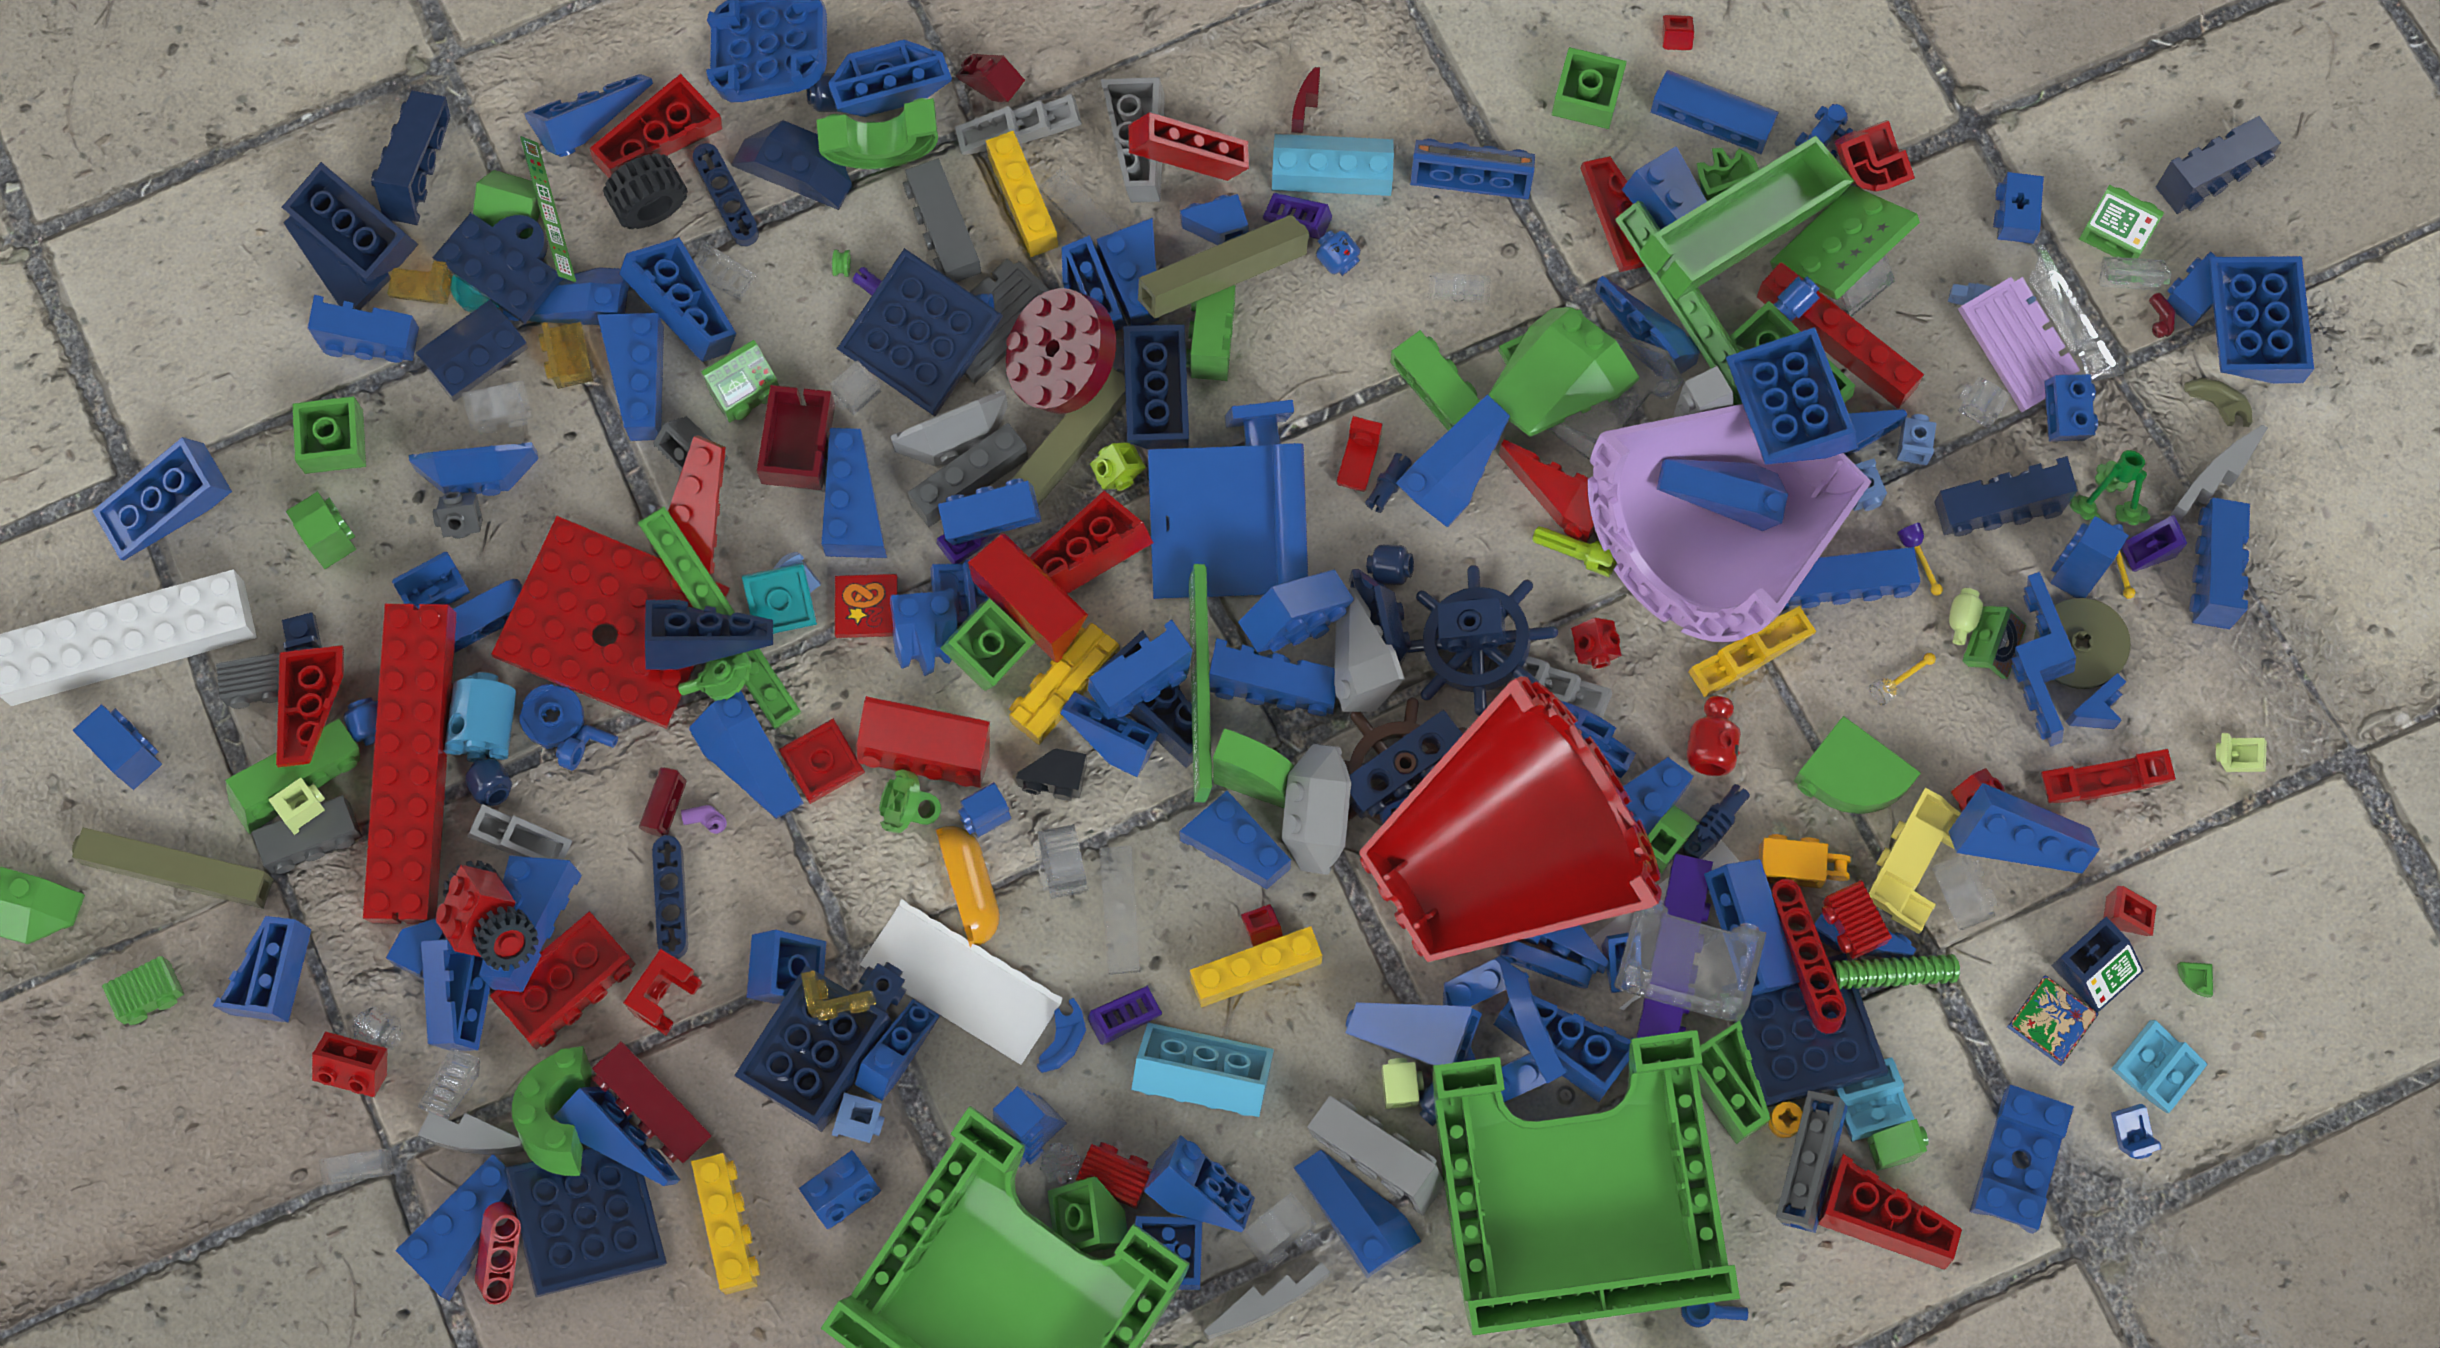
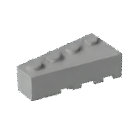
M1160 77L1101 79L1123 180L1130 202H1160L1162 162L1129 153V125L1148 112L1164 116L1165 93Z

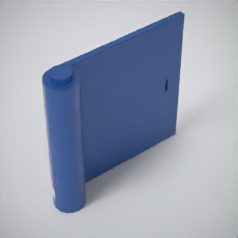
M1303 443L1148 450L1151 539L1153 541V544H1151L1153 599L1189 598V577L1194 564H1205L1207 570V597L1264 595L1272 586L1308 577Z

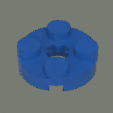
M553 684L539 686L532 690L522 703L523 707L519 717L520 725L528 738L543 748L551 749L558 747L562 741H566L569 737L575 738L580 729L585 725L582 703L577 695L567 687L563 688ZM549 709H552L554 712L560 711V716H557L558 719L555 722L544 721V717H548L545 712Z

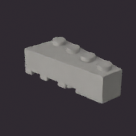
M1329 1096L1307 1126L1312 1137L1345 1161L1350 1162L1352 1158L1356 1160L1354 1165L1370 1179L1376 1180L1379 1176L1382 1179L1381 1183L1389 1189L1391 1194L1398 1199H1401L1403 1195L1407 1196L1414 1205L1413 1209L1423 1216L1444 1187V1180L1436 1166L1437 1160L1424 1150H1420L1417 1153L1409 1147L1410 1142L1400 1134L1394 1132L1391 1136L1382 1130L1384 1126L1372 1116L1367 1115L1364 1118L1356 1113L1357 1108L1346 1099L1341 1098L1338 1101Z

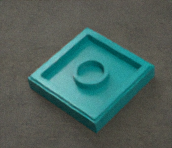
M804 563L742 575L750 615L772 619L773 634L817 625Z

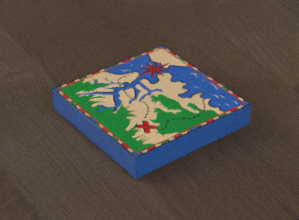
M2044 975L2010 1021L2007 1028L2059 1066H2062L2099 1013L2051 978Z

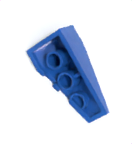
M1606 277L1598 278L1595 292L1666 383L1697 364L1700 351L1692 338L1687 336L1680 327Z

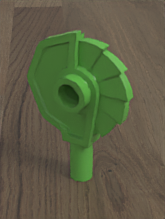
M744 652L707 662L703 672L698 674V678L679 684L678 690L680 694L684 696L701 690L715 701L722 699L727 700L736 692L739 693L745 681L748 682L750 669H752L748 653Z

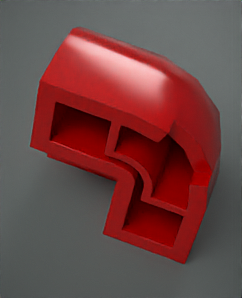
M1888 120L1860 131L1848 133L1834 142L1842 167L1854 180L1853 184L1861 189L1877 192L1915 179L1906 150L1898 149Z

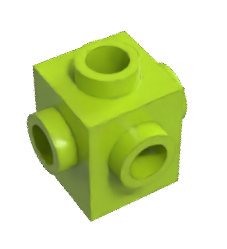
M1112 443L1102 448L1098 452L1099 456L1090 463L1096 480L1103 490H1125L1134 483L1133 479L1146 469L1135 446L1130 443Z

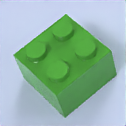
M1569 47L1554 100L1552 116L1610 129L1627 61Z
M354 396L292 404L295 461L304 474L366 467L364 413Z
M989 598L979 605L940 649L975 683L986 691L997 684L1035 641Z

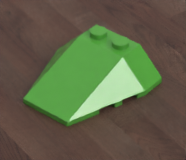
M1573 307L1551 308L1528 328L1488 395L1510 415V422L1531 437L1565 422L1566 417L1581 411L1583 414L1590 411L1591 406L1608 400V402L1618 399L1639 381V375L1617 341Z

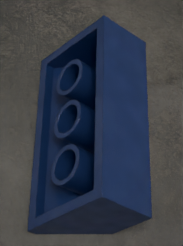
M322 162L317 165L281 207L367 281L400 267L419 245Z
M1185 325L1123 326L1127 443L1147 450L1189 448Z

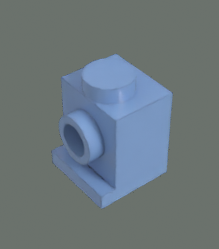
M1914 414L1911 418H1905L1901 426L1897 460L1928 465L1934 451L1933 445L1936 423L1930 422L1928 416Z
M1875 458L1855 464L1872 482L1869 485L1870 488L1866 489L1854 506V511L1862 508L1865 511L1873 510L1882 505L1887 495L1876 468Z
M844 1093L832 1135L838 1137V1134L870 1143L872 1136H879L885 1118L879 1116L882 1104Z

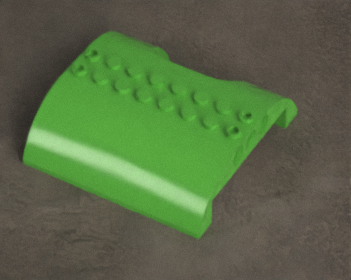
M1698 1030L1631 1039L1628 1089L1622 1101L1613 1109L1603 1113L1536 1122L1524 1121L1512 1115L1505 1106L1501 1093L1505 1088L1500 1057L1433 1066L1435 1115L1446 1200L1460 1288L1472 1335L1740 1299L1735 1265H1728L1698 1078L1697 1065L1703 1063Z
M969 1106L950 1134L955 1137V1140L849 1297L838 1301L821 1327L823 1331L846 1348H1141L1173 1299L1188 1271L1190 1263L1135 1224L1132 1225L1115 1250V1256L1108 1259L1094 1258L1082 1252L1031 1215L1021 1205L1016 1194L1015 1177L1024 1154L1025 1145L972 1106Z

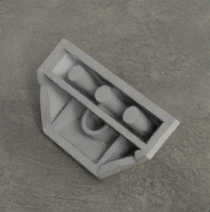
M1004 389L910 427L903 432L891 435L895 452L935 467L941 464H949L998 430L1008 407Z
M1313 744L1287 776L1282 840L1301 871L1328 875L1332 869L1331 866L1337 861L1345 848L1351 780L1346 764L1341 757L1342 751L1340 747Z

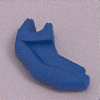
M1074 998L1068 1001L1069 1005L1073 1008L1071 1015H1063L1059 1008L1054 1010L1056 1023L1055 1040L1039 1057L1040 1063L1037 1064V1068L1041 1073L1059 1069L1071 1059L1086 1033L1082 1010Z

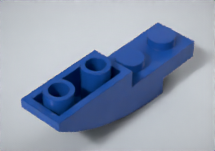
M1561 701L1578 720L1574 724L1578 730L1582 731V737L1586 739L1591 736L1615 774L1622 778L1629 769L1636 753L1612 737L1616 727L1585 709Z

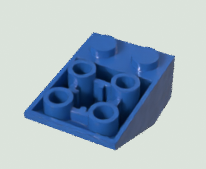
M1181 1135L1156 1159L1144 1189L1146 1194L1170 1213L1237 1232H1242L1245 1229L1255 1199L1244 1184L1237 1183L1219 1163L1212 1162L1202 1153L1198 1145L1192 1141H1187Z

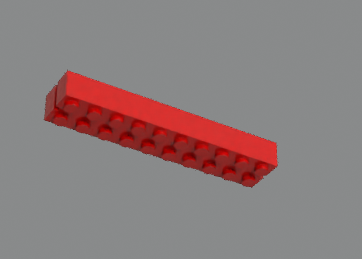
M385 603L363 906V919L371 923L401 924V921L406 924H419L436 918L447 753L444 752V743L452 690L457 613L447 604H419L418 609L414 604Z

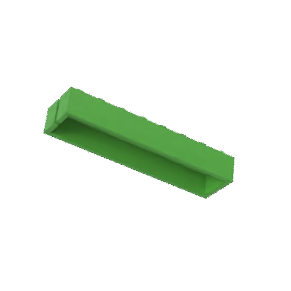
M1814 136L1654 233L1638 254L1655 275L1659 272L1662 274L1659 280L1673 297L1679 300L1832 204L1847 190L1854 180L1819 138Z

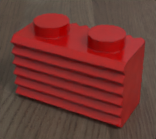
M1862 880L1826 896L1823 900L1824 907L1821 908L1823 916L1829 925H1835L1839 933L1837 942L1843 953H1849L1852 959H1856L1886 945L1892 938Z
M1101 1142L1099 1147L1091 1144L1076 1177V1182L1090 1177H1097L1117 1202L1137 1210L1152 1169L1147 1167L1149 1162L1135 1155H1130L1129 1159L1117 1155V1148Z

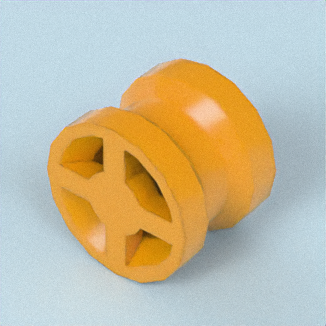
M1780 1103L1769 1114L1771 1118L1768 1121L1769 1129L1775 1136L1783 1139L1794 1136L1798 1132L1803 1111L1795 1103Z

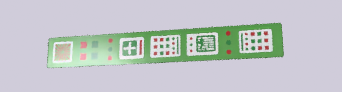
M520 136L557 274L559 277L576 282L539 144Z

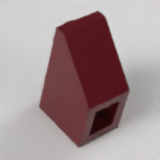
M972 54L962 62V68L955 75L969 87L991 101L1009 102L1026 81L1004 55Z

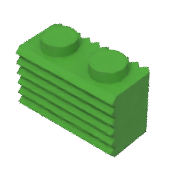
M158 956L156 959H152L150 962H146L144 965H140L138 968H134L132 971H128L126 974H122L120 977H116L114 980H110L102 985L116 1019L123 1024L129 1023V1025L143 1022L148 1017L147 1013L157 1008L159 1010L171 1008L177 1004V998L184 995L172 964L163 956Z

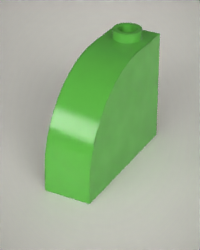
M1843 716L1799 771L1794 782L1798 784L1797 787L1803 794L1811 798L1814 796L1829 807L1847 813L1865 814L1883 810L1896 803L1910 789L1921 773Z
M1224 728L1213 756V784L1285 808L1287 776L1294 768V765L1274 749L1252 738Z

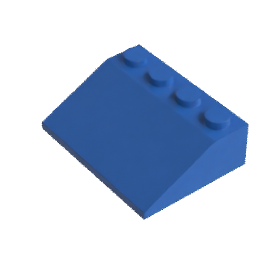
M2302 256L2210 257L2209 268L2220 372L2272 384L2304 383L2314 370Z
M1815 327L1726 357L1728 367L1765 465L1826 459L1857 449L1854 426Z

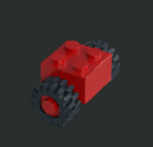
M477 860L476 866L472 861H467V866L461 864L456 866L458 872L455 874L451 871L448 874L450 881H444L443 886L446 890H443V896L445 901L438 907L436 913V922L454 951L482 957L488 966L491 965L495 970H499L501 966L503 971H509L511 964L517 969L520 967L518 962L521 960L526 964L530 960L527 954L534 955L536 952L533 945H538L539 940L536 937L538 933L527 915L520 909L517 911L514 909L516 902L504 886L497 871L490 864L486 863L485 865Z

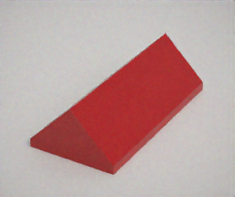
M1001 534L968 562L972 580L1055 663H1058L1088 617V614L1006 534Z

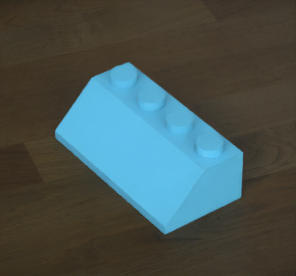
M1275 134L1272 191L1391 196L1394 139Z
M1148 1022L1136 1058L1131 1090L1139 1091L1146 1095L1172 1098L1178 1102L1200 1104L1211 1109L1237 1112L1243 1116L1259 1117L1274 1049Z

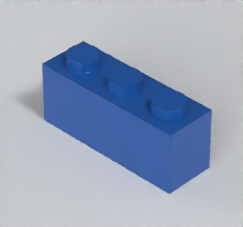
M1019 478L1007 481L1005 487L994 489V487L988 486L977 489L975 491L976 494L964 497L963 494L947 497L946 502L938 504L946 540L951 545H956L1042 522L1034 486L1028 480L1024 481Z

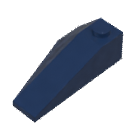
M646 600V670L681 669L773 645L772 619L738 612L731 616L716 613L715 607L706 606L704 610L688 607V602L681 600Z

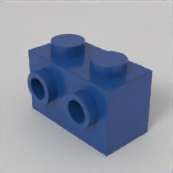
M2091 374L2055 375L2044 381L2049 442L2085 441L2094 436L2098 428V418L2093 410L2096 390L2094 384L2091 383Z

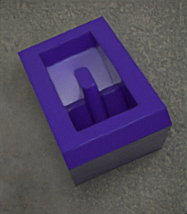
M2171 515L2126 540L2122 550L2132 572H2136L2176 558L2186 546L2187 541L2175 515Z

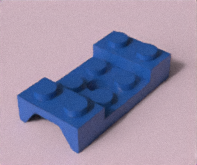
M2009 1085L2004 1090L1969 1212L2006 1220L2019 1225L2031 1234L2039 1230L2048 1200L2046 1199V1194L2062 1139L2066 1136L2074 1106L2014 1085ZM2014 1152H2023L2028 1157L2029 1163L2027 1168L2020 1169L2013 1164L2012 1155Z

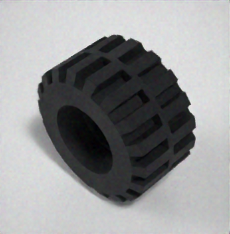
M648 154L631 160L616 170L607 179L606 186L603 188L604 196L621 226L627 227V229H642L665 220L683 205L688 193L671 159L664 154Z

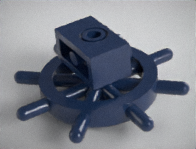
M1471 565L1467 569V589L1457 591L1447 596L1441 602H1438L1423 590L1416 594L1417 601L1430 610L1431 614L1424 627L1423 639L1410 640L1411 649L1407 650V653L1425 652L1427 660L1436 674L1421 691L1420 695L1423 700L1428 701L1432 699L1446 683L1458 690L1473 692L1474 711L1476 715L1480 716L1487 708L1486 691L1496 689L1511 679L1520 676L1528 677L1531 684L1536 681L1539 682L1522 668L1528 658L1531 641L1556 638L1558 629L1554 626L1529 628L1525 614L1518 604L1533 589L1531 580L1526 579L1522 581L1508 596L1498 590L1481 587L1479 567ZM1507 616L1512 619L1516 630L1506 631L1505 618ZM1515 642L1509 657L1497 648L1498 645ZM1438 650H1448L1456 654L1446 664L1441 659ZM1487 655L1499 667L1485 673L1484 656ZM1472 656V674L1458 672L1457 670Z

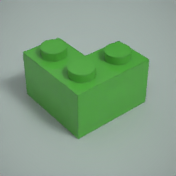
M317 491L286 511L298 534L324 569L357 550L351 539L355 538L354 533L339 514V510L330 497L324 500Z

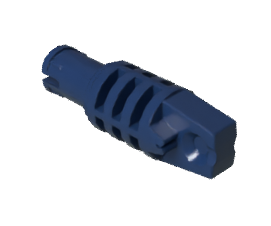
M1734 784L1720 803H1716L1709 808L1699 821V825H1696V829L1686 841L1683 847L1685 855L1703 859L1717 846L1735 823L1736 818L1734 815L1745 801L1749 799L1750 794L1746 789L1743 788L1741 791H1738L1740 786Z

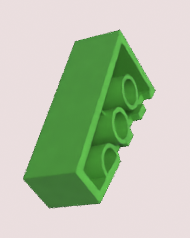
M340 719L324 726L310 764L278 768L276 765V752L225 780L229 805L248 834H251L252 831L257 830L279 815L269 799L299 778H302L308 787L315 784L317 788H320L336 776L350 771L360 761L359 747Z

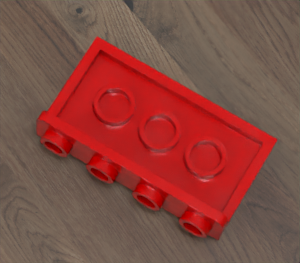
M589 911L540 952L541 957L523 992L495 990L489 996L527 1039L530 1045L537 1050L540 1046L544 1048L551 1044L557 1037L556 1033L565 1025L570 1026L578 1021L583 1014L582 1011L591 1003L597 1004L607 995V989L615 982L621 983L632 974V968L636 963Z

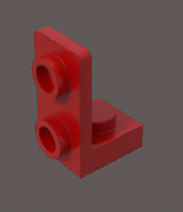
M1355 416L1352 417L1349 439L1336 481L1337 485L1362 492L1366 491L1381 440L1382 423Z

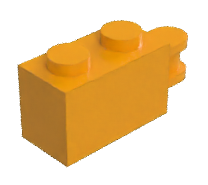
M1772 834L1768 838L1764 837L1759 845V859H1761L1767 881L1770 884H1775L1781 879H1790L1800 887L1821 889L1826 880H1850V874L1847 873V864L1851 863V857L1828 853V844L1820 843V840L1817 838L1805 837L1801 838L1800 841L1788 840V837L1785 835ZM1827 863H1834V871L1827 870Z

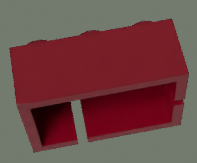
M770 385L756 470L761 484L813 490L823 489L826 469L825 459L828 456L830 428H832L835 412V402L831 391L804 388L803 396L807 405L805 406L802 405L798 388Z

